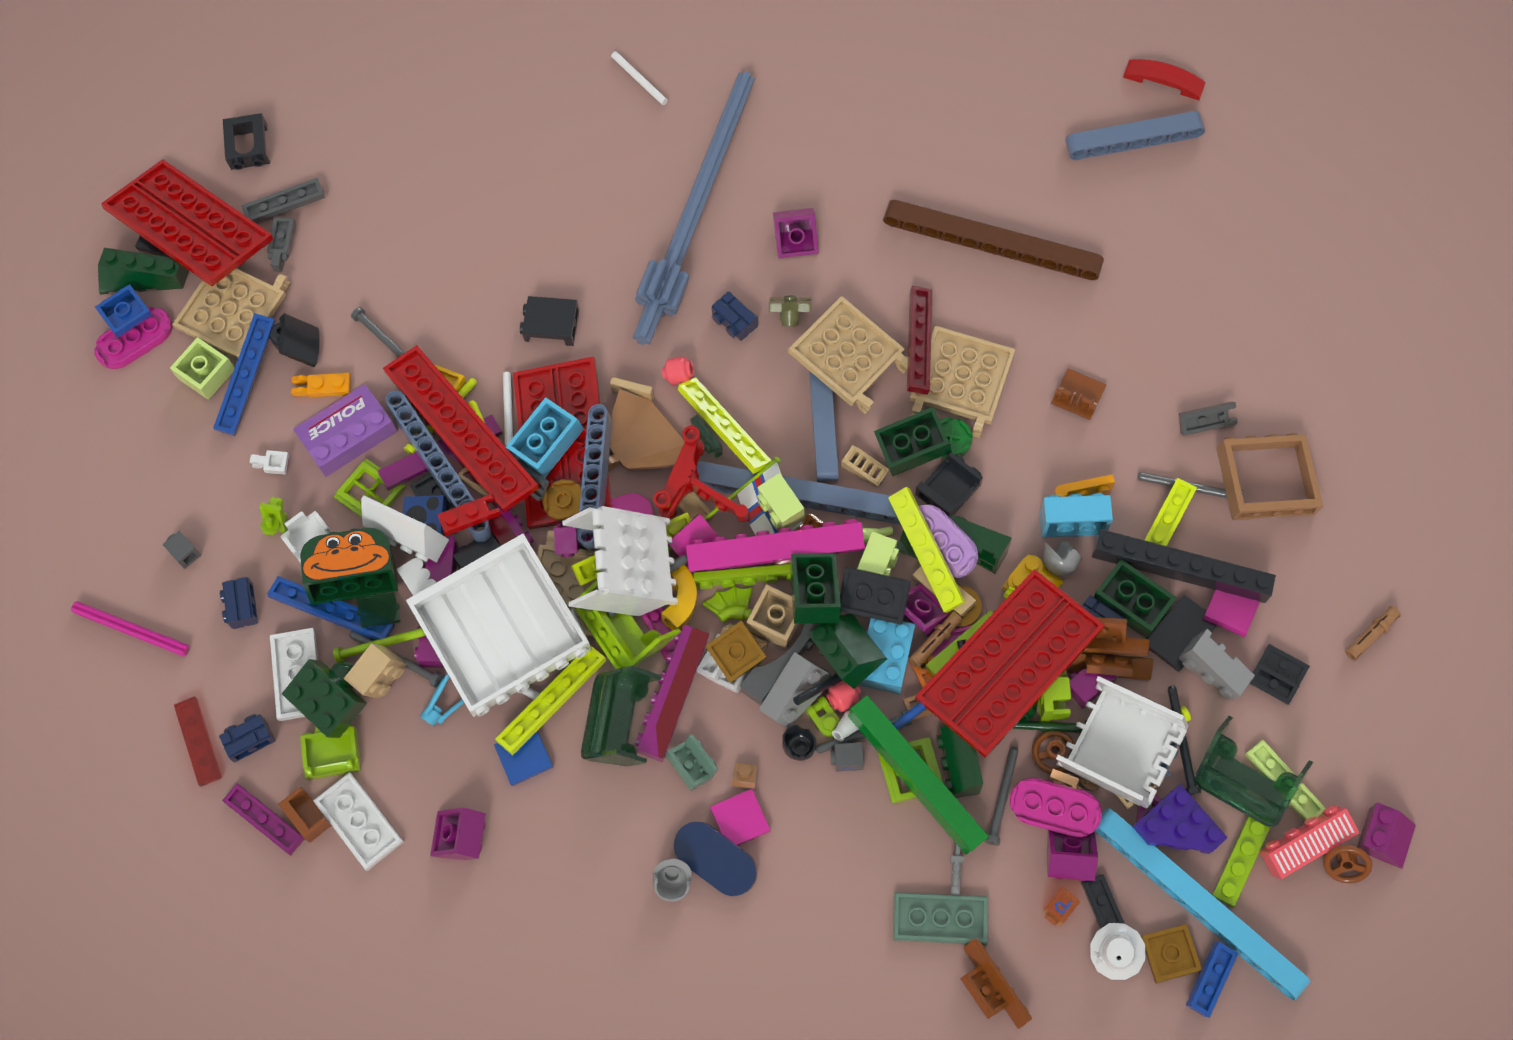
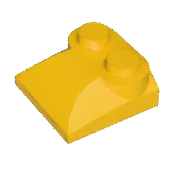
M1028 554L1011 573L1002 590L1006 592L1009 587L1016 589L1034 569L1058 588L1064 581L1057 575L1050 573L1039 557Z

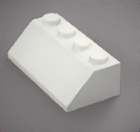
M363 495L361 505L364 527L382 531L387 536L390 545L396 547L399 544L401 545L399 549L408 554H412L414 551L417 558L425 562L430 559L437 563L449 541L448 538L426 524Z

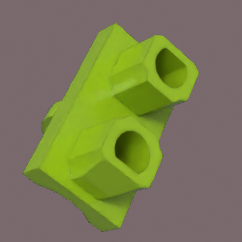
M271 497L268 504L261 502L259 509L263 521L260 527L264 534L274 535L277 532L284 534L288 531V528L285 526L288 516L283 511V499Z

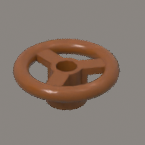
M1046 731L1035 739L1032 746V756L1034 762L1042 771L1051 774L1053 769L1063 773L1068 771L1062 767H1049L1041 760L1049 757L1056 759L1058 755L1066 758L1064 756L1066 748L1061 739L1066 741V743L1069 742L1075 745V742L1068 734L1061 731ZM1054 737V740L1049 742L1046 751L1039 752L1040 744L1045 739ZM1051 749H1058L1059 754L1052 753Z
M1342 845L1327 852L1323 860V866L1326 873L1334 880L1342 883H1356L1369 876L1372 871V860L1361 848ZM1338 854V866L1332 869L1331 860ZM1357 855L1364 860L1365 865L1358 863ZM1356 870L1361 872L1354 876L1340 875L1344 871Z

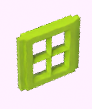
M366 458L333 497L362 518L361 500L358 501L347 493L354 484L367 492L364 496L368 497L371 495L387 507H391L406 486L401 484L391 489L392 492L385 500L378 496L373 490L379 483L384 485L378 474V470L381 468ZM364 472L377 480L370 489L357 481Z
M930 737L908 742L914 750L920 748L924 762L943 783ZM877 751L892 804L917 798L911 790L901 791L898 775Z

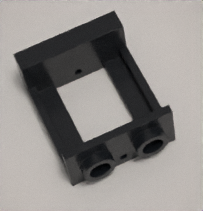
M262 113L223 119L225 160L231 170H241L247 167H260L270 164L266 154L265 131H268ZM253 133V149L245 154L238 153L235 149L234 136Z

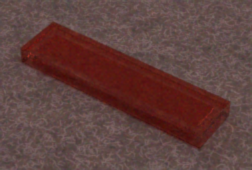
M194 696L174 704L198 785L202 787L221 779L220 769L198 699Z

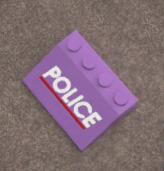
M365 384L293 428L325 477L398 432L387 413Z

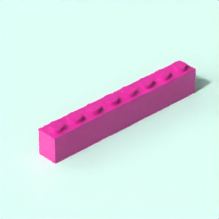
M857 519L845 520L842 525H835V522L823 523L822 527L813 528V525L801 526L800 530L791 531V528H783L774 534H770L769 531H760L756 533L757 536L748 537V534L735 535V539L726 540V537L713 538V542L704 543V540L691 541V545H686L690 573L791 560V554H842L865 550L862 522H857Z

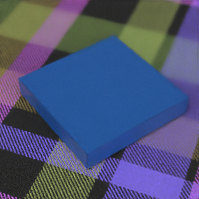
M538 731L513 756L498 743L494 744L511 786L553 768Z

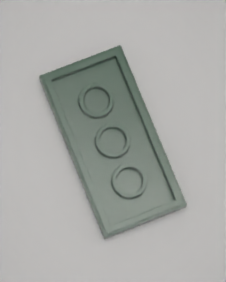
M894 892L893 941L968 944L971 940L977 938L982 945H988V896Z

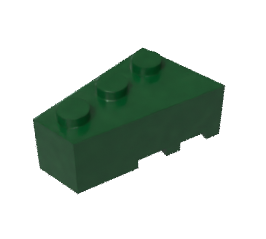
M951 515L950 519L975 543L978 551L977 565L996 574L1008 553L1012 538L967 521L963 517Z

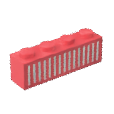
M1336 805L1330 806L1319 817H1311L1304 821L1305 825L1300 828H1293L1285 832L1283 838L1266 843V848L1259 852L1271 875L1283 879L1359 834L1347 808Z

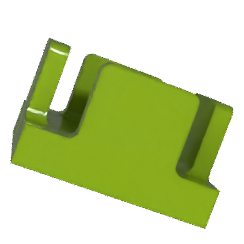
M1066 671L1038 701L1039 720L1042 722L1068 719L1071 714L1070 709H1066L1065 700L1071 699L1069 678L1066 677Z

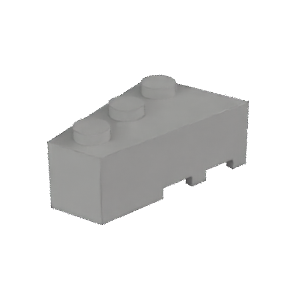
M1206 629L1190 641L1178 659L1183 662L1184 667L1197 672L1205 683L1219 689V693L1223 697L1234 700L1241 696L1255 675L1237 657L1232 659L1224 651L1226 646L1223 643L1217 644L1210 638L1212 633Z
M794 652L759 710L777 723L789 728L821 693L800 705H796L793 698L833 675L818 664Z

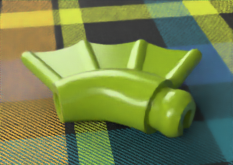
M733 586L728 591H716V594L710 600L702 602V605L715 613L722 623L731 619L748 620L753 609H748L753 588L740 589Z

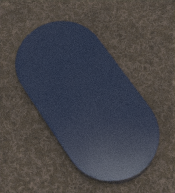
M690 822L677 832L674 840V850L677 858L685 862L694 873L718 891L728 896H739L748 892L754 886L757 879V869L752 856L711 825L704 822Z

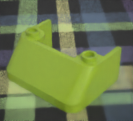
M597 580L579 597L598 590ZM575 607L593 637L619 672H626L659 652L681 633L678 628L664 635H661L656 630H651L644 634L631 615L615 613L616 615L611 618L608 612Z

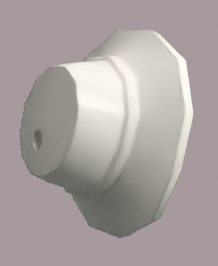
M1109 923L1096 932L1090 943L1091 960L1097 972L1111 980H1126L1139 973L1145 961V943L1138 931L1128 925Z

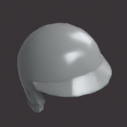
M1066 541L1060 543L1056 550H1053L1045 542L1042 558L1046 569L1057 576H1067L1073 573L1078 567L1080 560H1082L1077 550L1073 549Z
M667 859L655 867L652 873V883L656 895L666 901L683 899L689 892L692 880L690 867L679 859Z

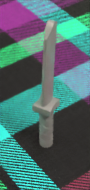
M957 844L955 856L951 855L950 860L953 869L951 878L952 895H960L961 867L964 862V856H960V847Z

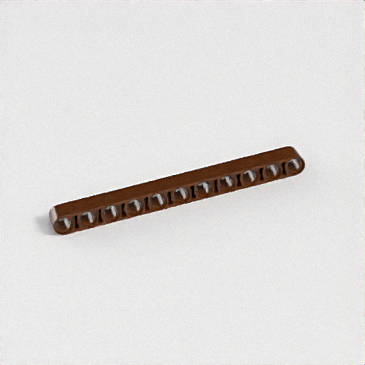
M899 200L889 201L883 218V222L891 227L1087 280H1097L1099 278L1104 258L1097 253Z

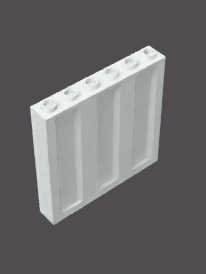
M524 534L510 540L406 600L473 717L489 712L490 707L495 704L505 703L512 694L524 692L529 688V684L536 680L539 682L546 679L550 672L555 669L561 670L565 668L570 660L585 656L588 650L591 649L587 638Z

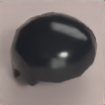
M798 724L787 728L783 734L782 748L785 754L793 760H808L816 750V738L810 729H803Z

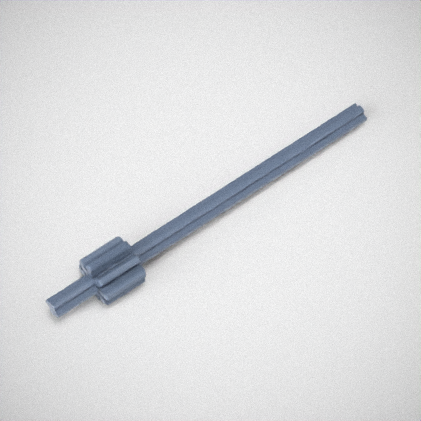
M744 71V74L738 73L664 260L660 259L659 263L655 260L648 262L636 292V303L638 305H645L633 335V339L638 340L637 343L641 345L645 343L650 345L660 318L664 317L665 314L674 316L679 308L689 280L688 273L680 271L681 265L755 81V78L751 77L749 72Z

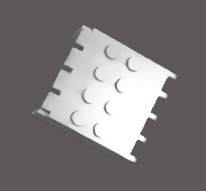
M601 506L597 509L589 507L562 521L563 526L593 531L595 549H600L595 551L596 570L602 571L597 573L598 590L570 601L569 607L641 616L667 604H678V599L672 596V586L676 585V579H672L670 575V565L674 564V558H670L668 554V544L672 543V537H668L666 533V525L670 524V518Z
M1098 676L1096 679L1098 683L1095 688L1102 691L1096 705L1087 702L1086 706L1092 709V712L1086 724L1077 722L1076 727L1082 729V732L1075 745L1067 742L1066 747L1072 750L1069 758L1066 759L1058 755L1056 765L1126 800L1148 808L1157 792L1150 785L1152 783L1158 787L1160 786L1167 772V769L1160 765L1163 763L1170 766L1178 750L1171 746V743L1180 745L1189 725L1183 715Z

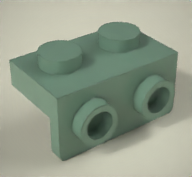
M693 734L689 735L685 742L668 750L665 754L690 791L712 780L718 771L715 761L708 756L703 749L702 743Z

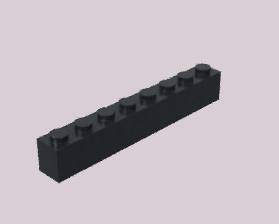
M1100 529L1096 537L1092 552V558L1118 564L1122 559L1137 570L1230 593L1262 603H1266L1272 596L1276 575L1103 529Z

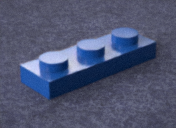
M1214 941L1186 1006L1200 1015L1210 1018L1238 956L1236 951L1220 941Z

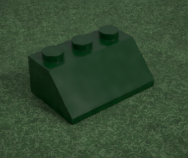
M851 613L841 615L839 623H820L808 634L841 680L853 689L887 660L883 652Z
M947 725L940 727L939 735H936L938 749L942 748L944 757H941V765L943 771L947 770L949 778L945 779L946 787L955 798L980 794L983 779L976 750Z

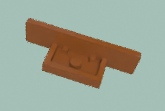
M1096 617L1105 627L1086 647L1084 652L1110 653L1112 655L1123 654L1136 657L1148 656L1150 640L1127 638V619Z
M1082 652L1066 669V673H1073L1075 671L1079 673L1086 669V673L1150 680L1154 662L1152 658Z
M977 938L971 940L964 947V951L976 968L961 977V981L987 1019L1005 1009L1017 1028H1021L1032 1020L1028 1009L1019 1000L1013 987L1008 984L999 967L986 952L985 947Z

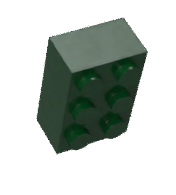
M934 406L874 431L892 477L952 452Z
M836 553L791 554L790 577L794 624L839 623L841 604Z
M1122 559L1094 595L1096 599L1128 619L1127 626L1146 639L1149 638L1177 599V597Z
M309 659L282 692V695L329 738H340L367 704L365 700L321 660Z

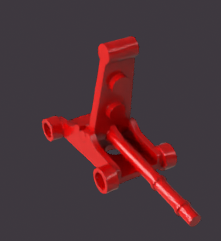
M692 425L685 427L682 432L685 442L664 489L656 492L653 497L656 507L659 508L660 516L670 518V520L675 518L677 515L676 509L682 499L687 494L695 491L697 492L696 495L705 501L709 499L714 502V506L723 512L727 510L736 515L739 522H747L749 520V512L745 505H737L699 481L700 476L697 466L699 458L705 452V447L700 440L698 428Z

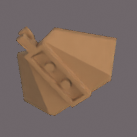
M619 389L611 414L610 450L613 456H609L608 473L620 464L628 471L674 467L685 441L650 399Z

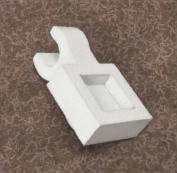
M267 450L266 456L251 455L249 463L252 464V468H263L265 473L286 475L290 455L288 452Z

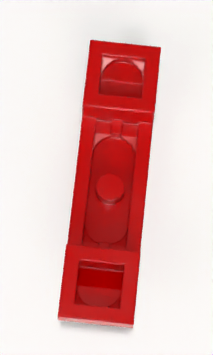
M1145 59L1129 60L1123 78L1139 83L1146 79L1181 90L1180 95L1200 100L1206 83L1196 75L1177 66Z

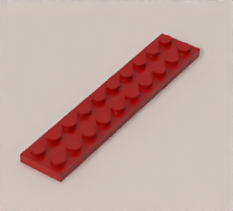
M417 345L383 367L384 373L404 394L407 400L488 495H494V502L503 513L539 489L534 479Z

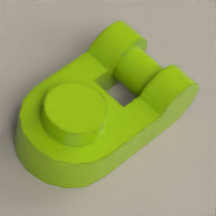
M822 695L805 712L823 736L833 737L832 731L836 728L840 719ZM823 709L826 714L819 718L817 712Z

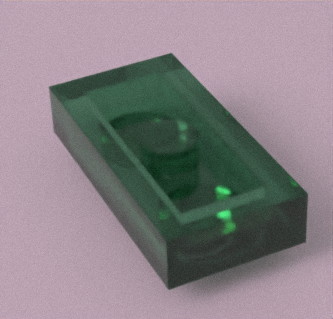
M698 415L691 418V425L697 427L700 432V439L704 444L705 451L708 454L712 453L717 459L723 454L722 445Z

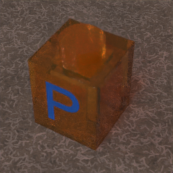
M1061 887L1042 912L1046 914L1044 917L1054 926L1057 924L1062 926L1081 901L1064 887Z

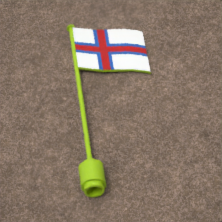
M774 457L770 464L728 497V499L732 500L738 495L740 504L747 507L749 512L748 523L755 536L760 531H769L770 534L778 533V530L775 529L770 521L769 512H764L758 504L757 495H759L758 486L778 473L781 474L778 466L780 464L779 457ZM714 508L703 518L705 520H708L717 511H719V509ZM802 522L791 528V531H794L800 525H802Z

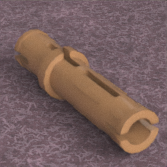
M1389 606L1345 650V654L1351 660L1356 661L1382 634H1386L1389 631V627L1401 617L1400 611L1394 606Z
M952 611L941 624L935 626V631L908 658L909 662L916 668H919L944 640H948L951 637L950 633L963 621L962 618ZM933 642V644L924 653H922Z

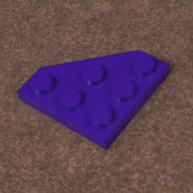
M1181 784L1176 786L1132 826L1148 845H1164L1186 851L1189 849L1197 850L1200 853L1207 854L1213 852L1228 838Z

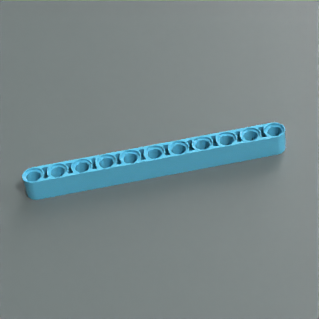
M1106 808L1102 812L1101 823L1095 830L1102 838L1225 944L1236 951L1239 956L1283 994L1294 1001L1297 1000L1311 982L1302 971L1157 847L1148 845L1135 829L1110 808Z

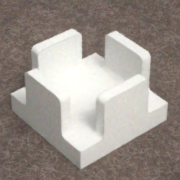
M301 511L285 523L288 531L280 537L301 563L300 554L304 544L313 537L328 534L332 531L316 511L309 516H305Z

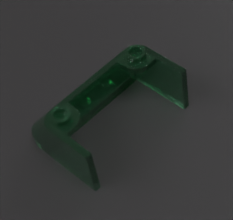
M633 665L602 672L597 675L593 683L581 747V757L583 759L620 766H633L647 762L646 758L637 756L635 746L629 744L628 739L635 702L641 701L646 697L648 683L661 680V675Z
M1228 716L1216 731L1195 774L1196 785L1261 824L1274 827L1283 818L1313 762L1309 760L1298 776L1290 772H1284L1279 775L1276 782L1234 759L1238 751L1237 745L1232 739L1225 736L1233 717Z

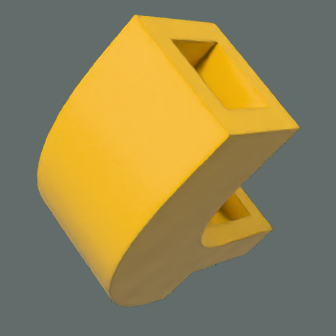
M685 565L670 574L672 579H676V585H673L677 594L678 604L670 605L662 612L661 621L672 631L678 628L682 631L683 626L689 624L696 606V584L692 574Z

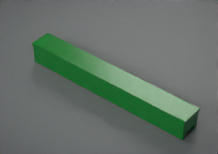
M868 695L850 708L848 714L850 720L965 855L970 851L972 852L989 837Z

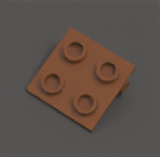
M1068 368L1059 387L1055 391L1051 404L1090 420L1107 385Z

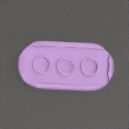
M933 505L918 506L953 578H961L971 573L978 560L977 547L972 539L940 508Z

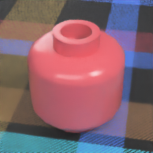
M684 356L670 358L666 361L665 367H662V375L671 385H679L694 376V366L692 361Z
M842 680L830 687L829 693L826 696L833 710L837 709L840 712H845L860 701L859 695L862 693L859 686L853 689Z

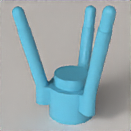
M448 674L441 679L431 700L420 715L422 719L432 726H435L437 722L442 725L448 716L464 704L463 699L460 700L443 715H441L443 710L435 705L450 677Z

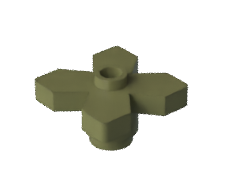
M795 295L770 297L769 312H780L782 326H798L801 320V312H811V297L796 298Z

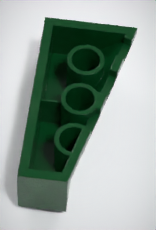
M104 248L98 263L99 293L101 295L108 294V292H118L129 284L138 292H144L146 289H156L157 291L183 289L189 270L170 257Z

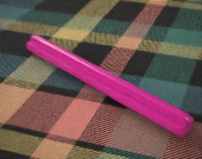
M76 601L71 607V611L77 615L175 654L186 656L189 651V646L185 643Z

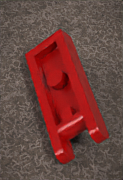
M490 494L437 514L445 535H451L500 516L501 511L499 508L490 510L488 505L495 501L494 495Z

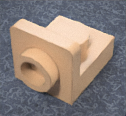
M1055 769L1052 770L1048 781L1081 789L1080 786H1077L1078 778Z

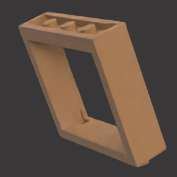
M1290 433L1285 436L1270 434L1265 437L1251 435L1239 439L1227 437L1216 448L1232 520L1314 515L1323 507L1306 434L1297 435V433ZM1295 447L1307 499L1244 503L1233 451Z

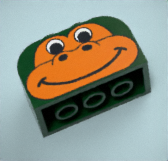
M354 528L350 531L330 532L311 538L302 547L300 554L302 582L311 605L399 591L396 565L389 540L378 529Z

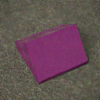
M920 583L910 589L905 615L929 637L935 631V626L941 624L952 611L945 613L937 597Z

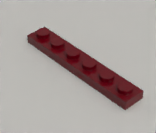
M912 285L909 303L907 391L928 395L930 391L932 289Z

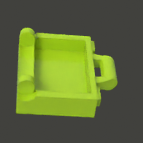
M350 725L340 738L326 737L317 727L314 734L310 732L300 736L303 768L307 780L361 771L357 729L354 726Z

